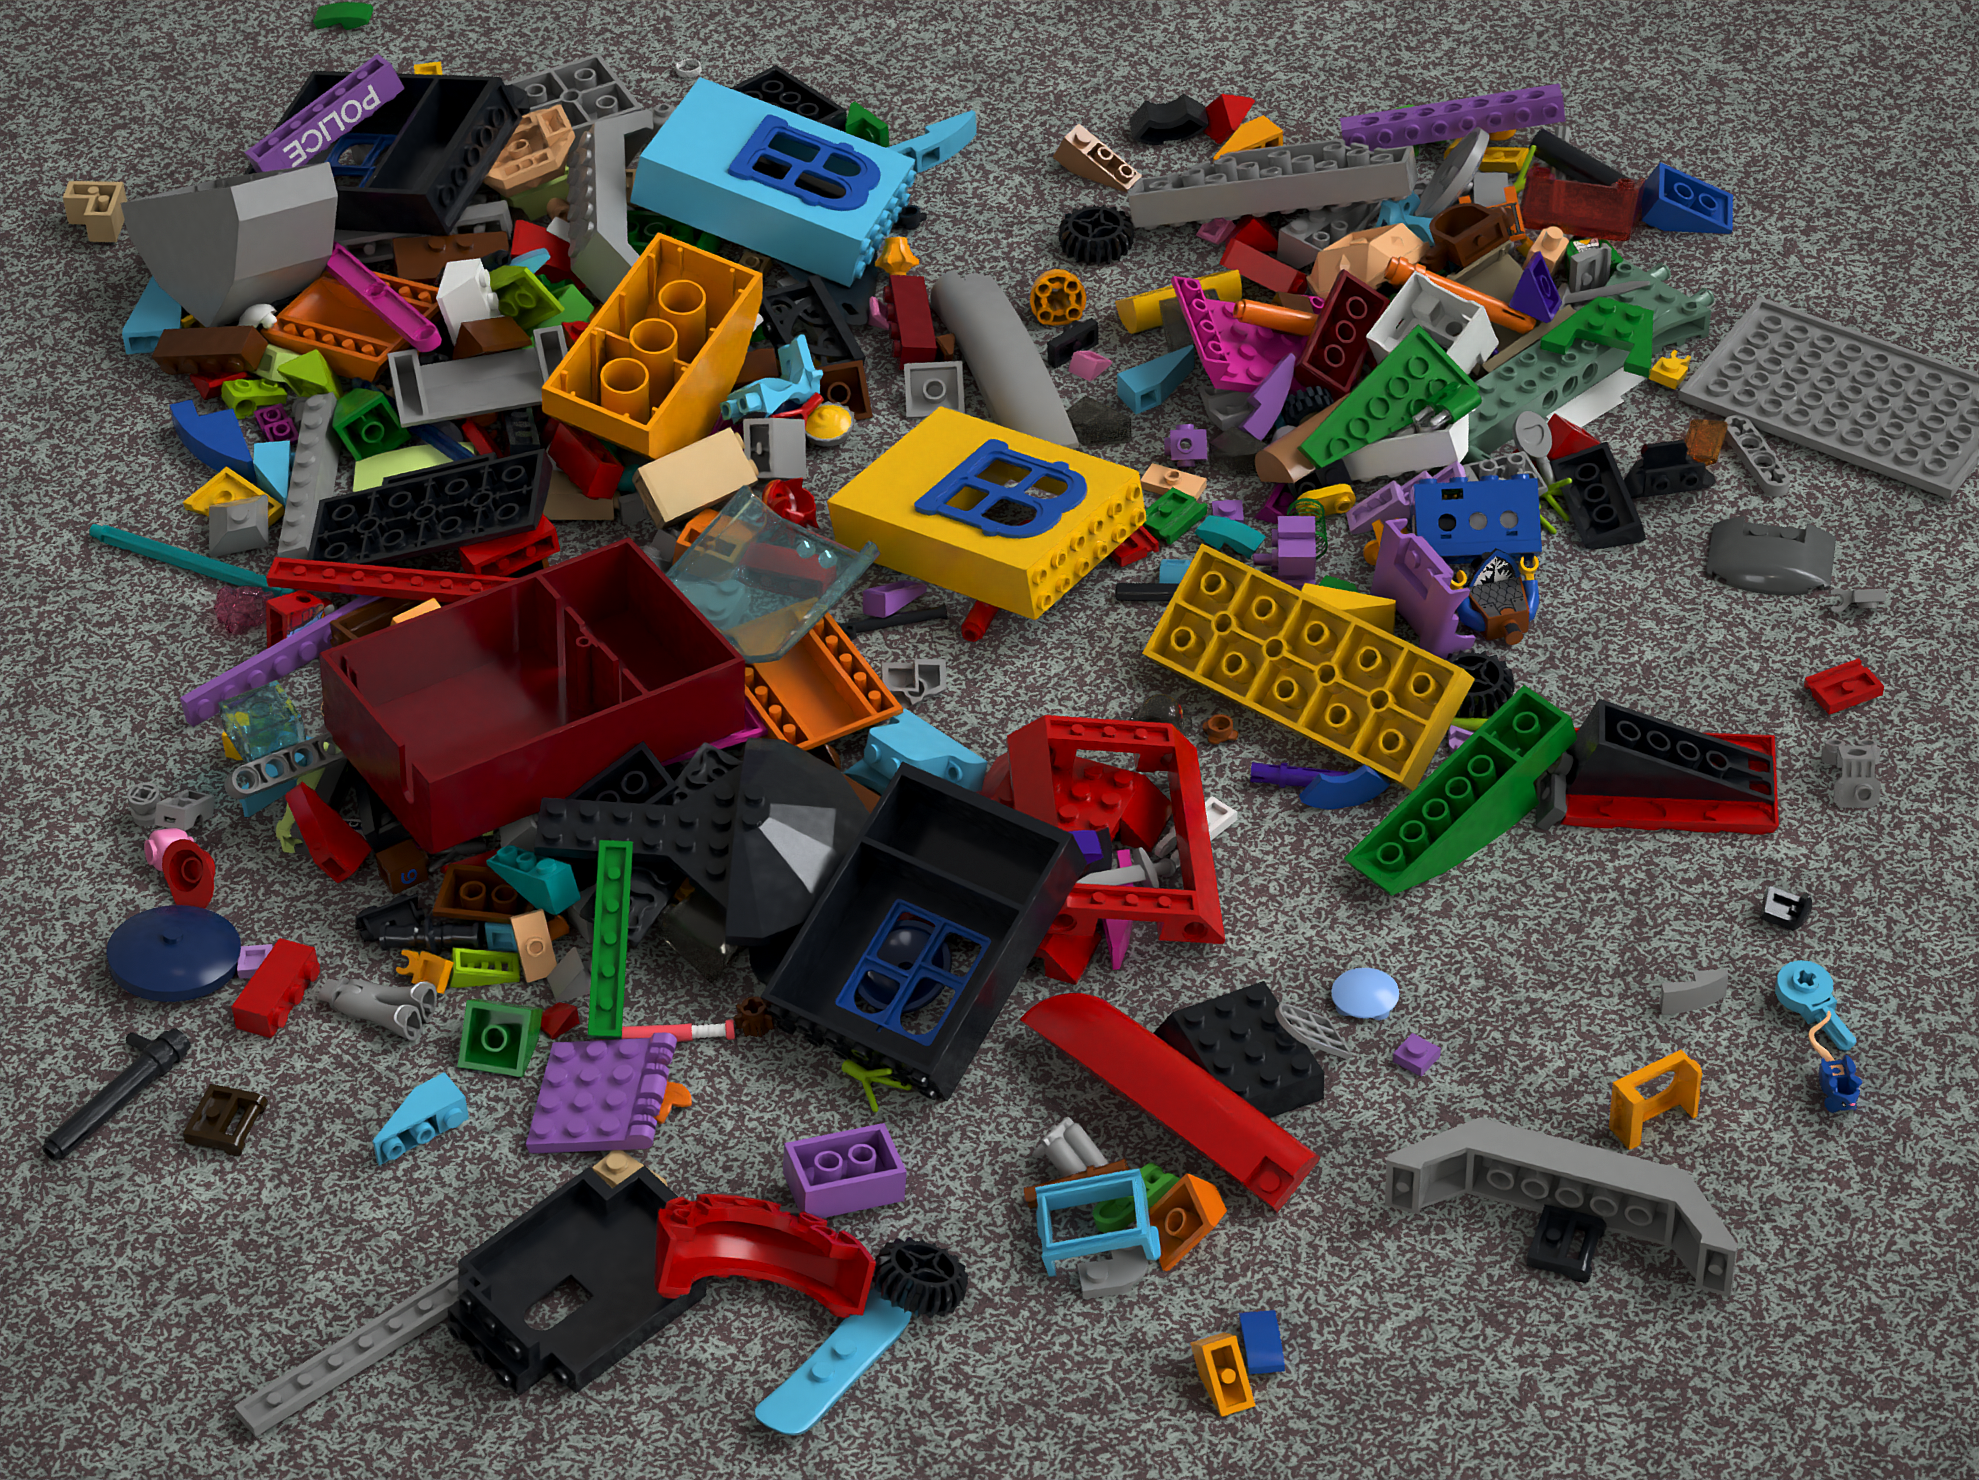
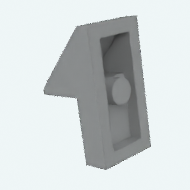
M576 946L566 954L547 976V981L556 1003L590 994L592 960L582 962Z

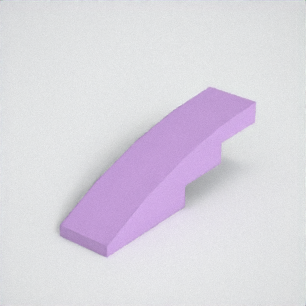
M1455 461L1433 477L1425 470L1402 486L1395 480L1391 481L1346 512L1350 532L1352 534H1360L1372 531V523L1378 519L1384 524L1385 521L1394 520L1397 517L1399 519L1410 518L1409 492L1414 484H1419L1418 480L1435 478L1437 483H1449L1450 478L1466 477L1464 467L1458 461Z

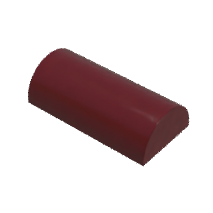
M1342 269L1337 275L1294 367L1293 374L1295 379L1304 388L1311 386L1312 390H1314L1316 386H1320L1321 390L1323 388L1328 389L1333 399H1340L1347 395L1369 348L1366 335L1387 309L1391 300L1345 269Z

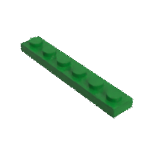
M599 840L588 1039H622L633 842Z

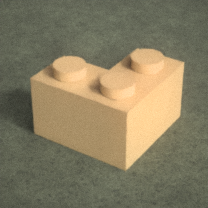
M69 181L63 195L68 224L86 225L89 242H117L124 223L120 203L127 202L123 182Z

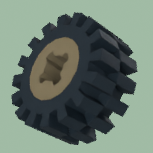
M1311 386L1306 387V391L1302 392L1300 389L1296 391V396L1293 394L1288 396L1289 401L1285 400L1281 414L1286 426L1297 427L1333 404L1334 400L1326 388L1321 390L1320 386H1316L1312 390Z

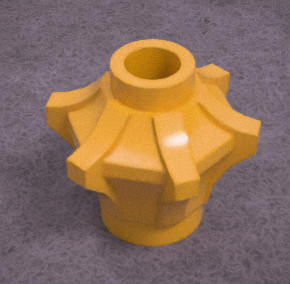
M906 237L886 238L882 254L875 261V267L885 270L889 274V278L890 275H906L911 268L919 265V259L911 252Z

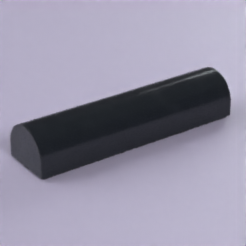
M1542 128L1533 138L1530 147L1532 145L1536 146L1533 156L1621 206L1635 194L1637 188L1636 181Z

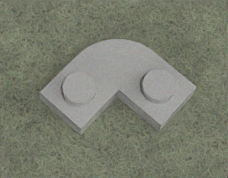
M1137 1245L1110 1250L1111 1259L1077 1263L1082 1298L1088 1299L1130 1292L1131 1286L1139 1282L1145 1273L1148 1274V1260L1143 1246Z

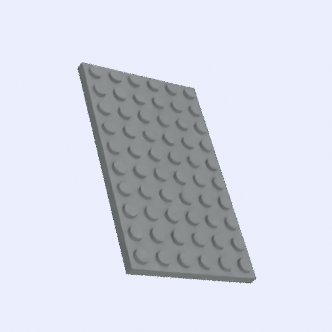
M1758 297L1679 390L1678 400L1724 417L1741 415L1748 418L1754 427L1759 430L1948 499L1953 497L1979 463L1978 373L1762 297Z

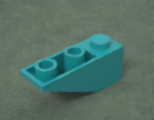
M513 845L502 847L497 851L496 855L486 860L487 865L537 909H543V911L557 915L581 899L569 864L545 856H535L534 852Z

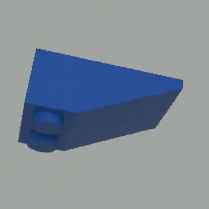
M1659 162L1642 186L1641 221L1663 231L1731 234L1733 231V194Z

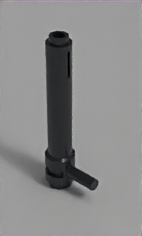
M176 1028L162 1032L154 1041L130 1032L126 1037V1043L141 1050L140 1057L44 1140L45 1144L42 1146V1150L45 1155L52 1161L63 1160L158 1076L163 1077L173 1068V1063H179L187 1056V1051L191 1048L187 1037Z

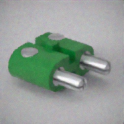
M1451 382L1423 402L1424 409L1414 415L1412 420L1416 425H1420L1431 417L1432 419L1429 420L1428 424L1435 430L1444 423L1454 424L1468 413H1472L1481 405L1482 399L1477 390L1472 386L1466 384L1461 386L1458 382Z

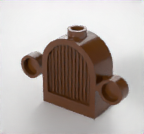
M1462 203L1443 210L1429 224L1435 246L1425 252V255L1420 260L1421 264L1426 266V270L1433 273L1442 270L1446 266V261L1465 268L1510 240L1507 228H1510L1516 222L1512 209L1498 206L1490 210L1477 203Z

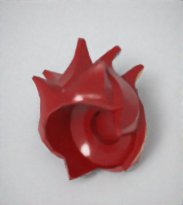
M803 477L792 478L787 481L776 479L770 481L764 488L762 493V515L756 519V524L764 522L758 530L759 535L771 529L769 531L771 535L775 534L770 540L771 545L788 534L791 547L794 548L799 534L808 533L807 524L819 529L816 521L815 497L807 489L802 488Z

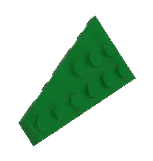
M1418 324L1297 449L1318 470L1414 423L1412 417L1424 409L1423 402L1449 383L1458 382L1461 386L1463 384L1470 385L1477 391L1480 388Z

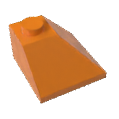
M1186 1173L1148 1210L1150 1226L1157 1227L1159 1232L1161 1256L1158 1260L1162 1269L1169 1271L1218 1224L1227 1212L1216 1185Z

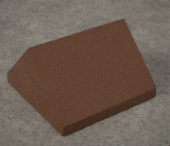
M511 316L461 322L452 358L453 360L519 350L532 346V340Z
M862 360L815 368L816 370L822 369L823 376L820 379V395L824 401L821 404L829 401L831 403L839 402L842 406H848L849 410L854 412V419L856 421L873 418Z

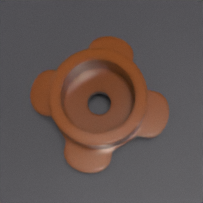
M1214 715L1203 724V731L1207 732L1208 742L1216 745L1220 742L1234 741L1238 738V731L1233 729V720L1227 715Z

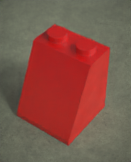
M516 220L511 249L512 260L527 252L545 248L551 258L534 275L544 274L551 283L569 278L584 296L587 286L571 271L570 257L568 256L570 243L548 232L545 227L524 220Z

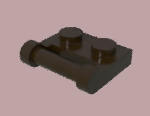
M210 1084L183 1132L185 1143L224 1150L228 1155L239 1157L245 1149L246 1144L244 1141L258 1115L263 1114L268 1106L267 1098L255 1092ZM239 1107H245L246 1110L233 1134H225Z

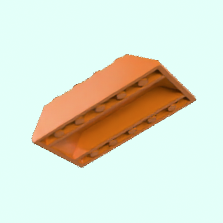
M327 271L321 274L320 277L276 316L277 322L274 323L273 327L260 330L262 335L271 344L292 350L301 355L317 349L337 375L369 384L377 380L380 374L389 367L387 353L405 351L412 346ZM372 271L434 325L443 316L436 299L439 291L438 287Z
M818 598L722 634L745 659V699L768 729V735L761 736L760 738L785 740L807 751L903 713V707Z

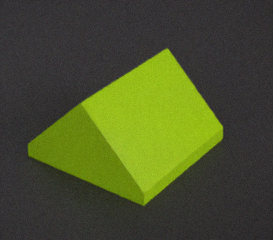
M317 349L283 363L277 369L278 373L298 397L310 398L317 394L322 395L331 392L334 393L337 400L344 396L338 375Z

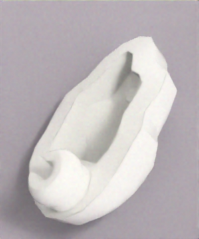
M255 304L247 308L241 315L238 326L253 325L256 328L262 323L264 328L270 329L277 322V318L273 315L277 310L268 304Z

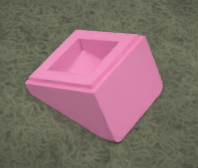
M1224 217L1214 218L1212 222L1202 224L1196 236L1219 245L1225 241L1236 225L1231 220H1225Z
M1090 350L1076 351L1073 353L1068 371L1085 380L1092 381L1106 370L1112 362Z

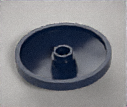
M187 905L156 907L130 917L117 927L107 944V964L109 973L114 981L121 988L135 996L162 1002L186 1001L208 995L231 980L237 972L241 953V941L235 927L226 918L213 911Z

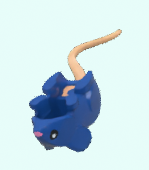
M1828 1011L1826 1017L1820 1023L1813 1026L1808 1033L1812 1047L1822 1057L1818 1077L1822 1091L1828 1096L1824 1104L1831 1113L1839 1110L1855 1111L1860 1094L1859 1086L1862 1085V1080L1855 1076L1856 1066L1853 1060L1848 1055H1845L1842 1060L1835 1061L1828 1050L1817 1043L1814 1037L1815 1032L1829 1021L1831 1012Z

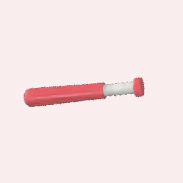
M728 1019L725 1023L697 1026L689 1023L622 1026V1039L650 1038L654 1033L662 1032L673 1034L677 1038V1042L724 1036L727 1040L735 1039L733 1019Z

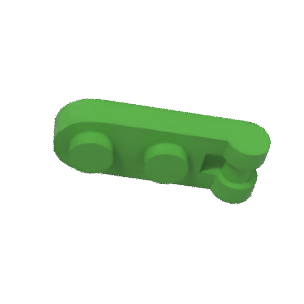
M1153 1162L1140 1169L1146 1187L1148 1209L1180 1180L1179 1177L1170 1172L1163 1173L1162 1167ZM1134 1196L1099 1202L1093 1209L1096 1228L1103 1233L1119 1231L1135 1221Z

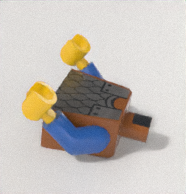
M1533 556L1532 559L1533 568L1524 566L1523 557L1520 560L1518 570L1525 576V581H1522L1520 577L1469 587V596L1457 607L1460 621L1471 629L1480 632L1486 640L1504 637L1509 645L1521 642L1523 633L1528 632L1529 622L1535 618L1540 603L1538 580H1534V574L1539 565L1536 556ZM1459 570L1456 573L1459 583L1454 582L1453 579L1451 580V590L1463 589L1462 586L1467 580L1464 571Z

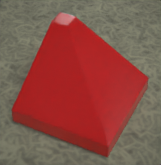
M556 1003L543 1011L540 1029L552 1040L556 1039L580 1023L578 1008L571 1004Z

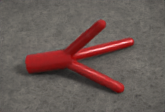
M815 392L799 409L770 415L769 418L793 417L792 419H804L806 430L808 416L824 399L819 393Z

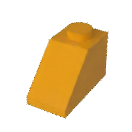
M1223 1332L1190 1343L1199 1376L1220 1417L1256 1406L1236 1335Z

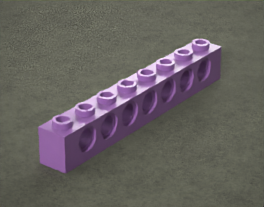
M1559 83L1340 118L1342 137L1345 140L1346 146L1350 147V144L1355 142L1368 145L1369 151H1374L1378 147L1388 149L1462 138L1476 127H1480L1487 133L1564 122L1565 113Z

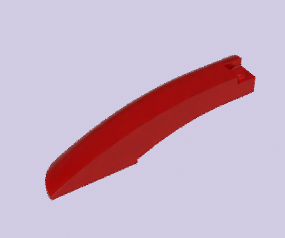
M1083 993L1056 995L1039 1002L1019 1019L1108 1089L1191 1147L1276 1213L1280 1211L1321 1159L1319 1155L1204 1069L1115 1006L1099 997Z

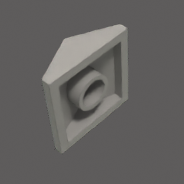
M962 361L904 364L907 419L926 418L940 406L965 414Z

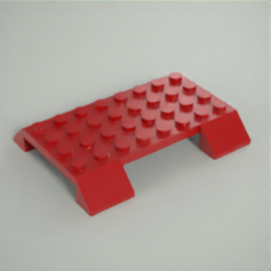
M1008 752L996 758L984 778L982 790L976 791V793L1014 809ZM1075 756L1073 767L1051 765L1058 828L1069 832L1109 827L1111 842L1119 828H1121V844L1134 848L1141 847L1148 852L1153 850L1170 820L1173 810L1171 801L1146 775ZM908 912L902 913L897 920H916L935 927V924ZM1096 930L1093 936L1046 934L1033 956L1044 959L1046 977L1076 985L1100 944L1101 936Z

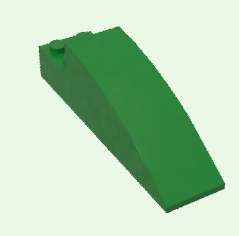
M1523 685L1344 857V861L1390 896L1441 875L1460 864L1509 830L1539 804L1533 782L1577 740L1572 717Z

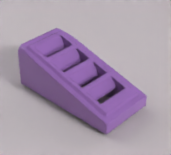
M900 580L865 589L863 591V612L866 615L881 618L888 617L925 593L927 585L909 580Z

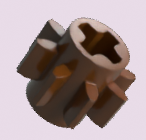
M750 996L743 1000L741 1004L736 1005L737 1015L733 1016L736 1029L743 1028L745 1037L749 1035L762 1037L769 1030H774L773 1019L775 1018L767 1013L768 1008L760 997Z

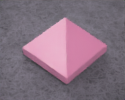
M872 296L869 299L870 315L868 325L889 330L890 321H886V306Z

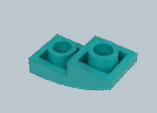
M1208 515L1194 533L1218 550L1226 543L1248 559L1252 557L1266 538L1265 535L1245 524L1214 515Z

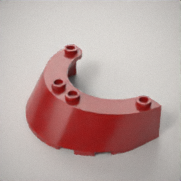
M697 1194L696 1201H690L684 1197L674 1198L666 1203L665 1209L660 1208L658 1213L654 1284L657 1293L667 1298L675 1299L679 1298L680 1295L688 1294L692 1283L706 1276L714 1275L727 1278L730 1275H740L751 1281L760 1282L764 1279L796 1289L823 1304L832 1315L843 1318L849 1317L850 1314L863 1316L876 1261L864 1245L847 1231L841 1230L837 1234L831 1228L826 1227L828 1221L804 1211L800 1212L799 1216L792 1215L787 1211L781 1212V1204L765 1200L725 1194Z

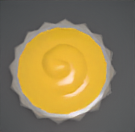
M827 401L824 404H820L807 418L805 435L812 443L819 446L829 447L844 442L854 429L856 422L854 412H851L848 406H842L839 402L831 403Z

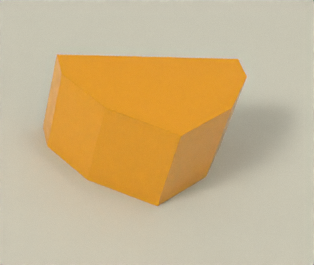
M658 232L542 386V412L559 422L651 461H655L707 438L721 412L720 403L727 401L726 397L731 393L744 364L762 301L763 274Z

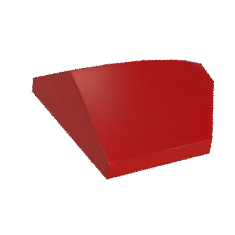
M246 371L240 373L189 374L190 380L204 401L222 395L223 381L254 379Z

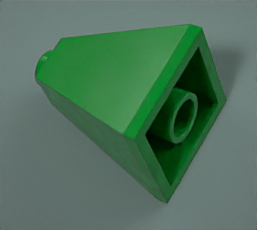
M355 388L336 402L332 426L356 461L392 451L412 438L405 427L401 428L399 417L382 392Z

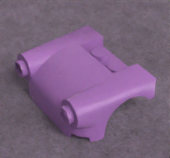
M1406 518L1385 521L1370 595L1396 600V611L1420 637L1419 648L1442 659H1446L1448 653L1453 654V652H1459L1460 650L1471 649L1476 637L1474 635L1462 636L1455 634L1459 618L1454 614L1461 602L1469 596V588L1451 590L1450 584L1454 574L1453 570L1422 536L1416 537L1414 533L1402 534L1400 532L1407 526L1408 520Z

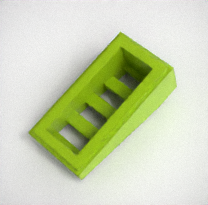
M454 947L452 949L450 961H453L454 964L449 976V987L463 988L519 982L520 980L519 953ZM502 964H508V971H502ZM494 965V970L488 969V966Z

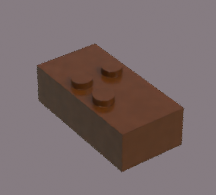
M506 231L394 238V275L398 278L439 288L447 262L478 259L500 249L506 250L510 254Z

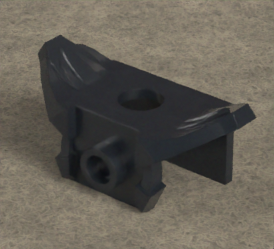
M1684 439L1644 444L1640 449L1642 458L1636 461L1624 478L1631 499L1700 490L1702 488H1709L1716 483L1714 475L1705 468V462L1698 463L1687 454L1689 449Z

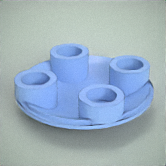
M1356 968L1341 974L1335 980L1331 995L1336 1005V1011L1343 1016L1350 1015L1357 1018L1383 1020L1389 1016L1390 1011L1397 1004L1399 988L1395 980L1383 971L1373 968Z

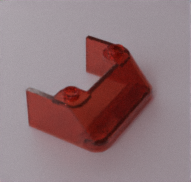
M1534 163L1527 173L1520 205L1524 228L1542 231L1549 227H1557L1561 229L1563 234L1612 241H1628L1640 222L1645 178L1640 177L1636 184L1634 180L1621 178L1618 179L1617 183L1611 184V186L1555 179V175L1550 173L1549 168L1539 167V163Z

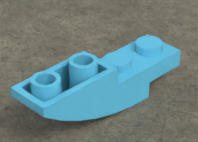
M974 110L926 126L924 135L887 147V149L915 159L913 169L917 173L930 169L954 156L976 135V113Z

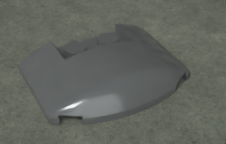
M1745 516L1722 520L1713 524L1706 575L1712 578L1714 572L1727 579L1726 585L1762 594L1803 595L1808 594V589L1824 585L1825 591L1830 589L1836 537L1808 523L1806 529L1760 523H1746Z

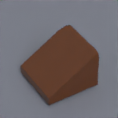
M950 333L937 336L935 339L937 346L935 362L952 361L955 334Z

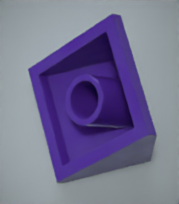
M1541 251L1534 253L1525 267L1509 307L1548 323L1553 320L1562 301Z

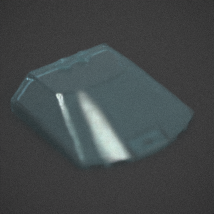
M743 485L665 575L743 656L745 664L779 661L840 600L881 553L876 544L868 541L860 552H857L784 519L761 501L752 492L750 487Z

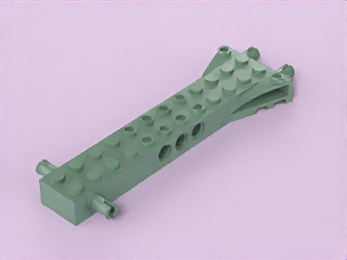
M1623 260L1617 265L1616 271L1605 286L1630 281H1649L1650 284L1628 293L1604 298H1611L1615 301L1637 305L1654 311L1652 354L1661 352L1663 346L1672 343L1676 346L1685 344V339L1697 335L1700 339L1709 336L1711 310L1707 306L1714 303V295L1710 290L1702 288L1699 292L1688 297L1663 282L1671 276L1670 269L1666 264L1663 266L1662 262L1658 263L1655 267L1645 272ZM1575 338L1566 355L1540 349V340L1475 382L1480 388L1477 392L1482 399V403L1475 411L1469 413L1468 452L1460 464L1466 465L1494 458L1488 454L1513 439L1512 426L1515 419L1521 413L1532 411L1542 418L1548 416L1622 367L1630 352ZM1443 466L1435 467L1429 471L1436 475L1444 468Z

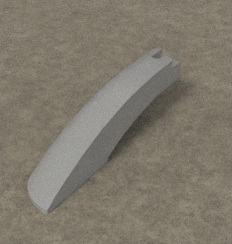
M955 269L943 274L932 287L930 294L931 306L949 333L955 334V342L977 383L986 404V409L995 423L1070 449L1079 448V442L1067 412L1033 340L1014 307L992 276H984L983 273H970L964 278H960Z

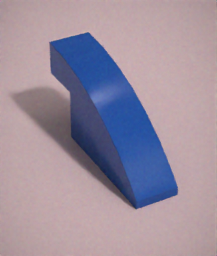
M192 399L169 405L173 426L179 439L197 459L218 472L227 466L250 483L257 482L253 460L233 408L198 417Z

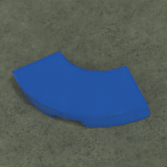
M1364 764L1355 772L1343 776H1327L1319 773L1301 792L1299 797L1302 803L1320 809L1331 810L1358 806L1381 794L1390 786V782L1387 777Z

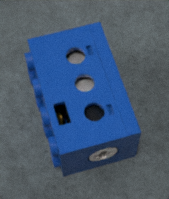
M1529 474L1511 475L1510 480H1499L1497 475L1480 477V481L1469 482L1468 477H1453L1449 479V483H1437L1435 478L1418 480L1419 484H1414L1409 492L1411 533H1414L1416 537L1422 536L1447 565L1470 564L1476 558L1482 559L1483 553L1492 552L1495 548L1506 552L1515 561H1520L1522 557L1524 561H1531L1533 556L1538 557L1542 552L1538 478L1530 479Z

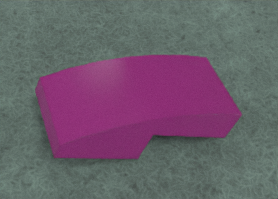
M282 403L254 411V419L267 442L290 440V445L298 443L299 434L291 417L288 418Z

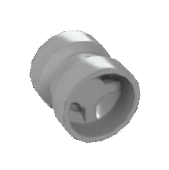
M139 783L129 789L127 793L129 806L132 808V819L139 826H153L155 824L156 803L161 800L159 789L152 783Z

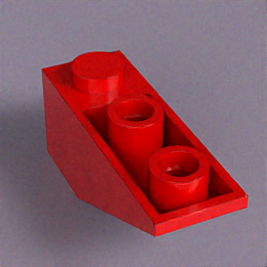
M302 781L284 796L314 863L339 884L354 874L372 848L359 832L349 826L337 811L331 809L318 796L315 790L308 787Z

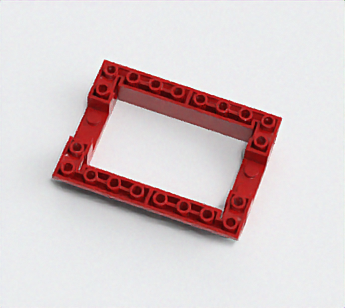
M1044 715L1007 735L1006 743L1014 809L1057 828L1058 821L1051 765L1073 767L1077 749L1133 753L1136 772L1155 773V771H1168L1167 775L1184 890L1076 883L1046 934L1093 936L1098 918L1156 922L1158 938L1162 941L1225 943L1197 748L1173 724Z

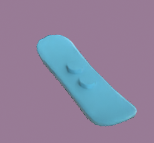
M875 1289L869 1291L863 1316L850 1314L849 1317H846L826 1341L785 1382L758 1404L755 1409L757 1420L766 1427L784 1435L804 1434L815 1426L870 1366L898 1340L909 1324L912 1312L907 1311L904 1313V1309L898 1306L891 1307L890 1300L881 1299V1292H877Z

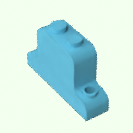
M903 708L902 714L891 717L889 724L869 729L863 758L867 765L890 780L903 761L973 792L982 790L988 762L905 708Z

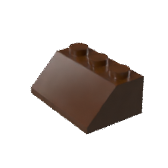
M449 863L432 913L433 916L511 924L509 917L538 909L490 867Z

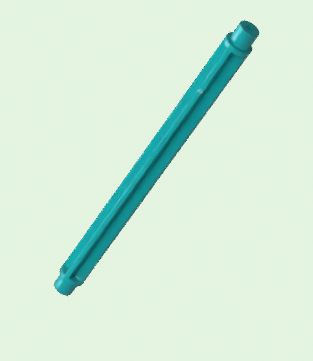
M93 524L89 530V535L97 538L102 543L121 549H128L134 553L177 567L190 569L196 573L246 589H253L274 598L299 591V589L268 587L265 575H259L250 570L108 525Z

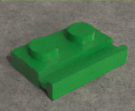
M1172 487L1145 510L1147 521L1142 526L1153 537L1159 540L1164 538L1167 540V544L1171 545L1207 514V504H1199L1196 498Z

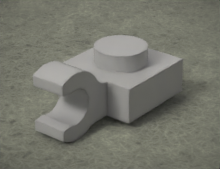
M1836 588L1829 591V595H1839L1842 600L1839 606L1829 607L1831 612L1844 611L1850 603H1858V609L1877 608V602L1886 601V589L1843 590Z

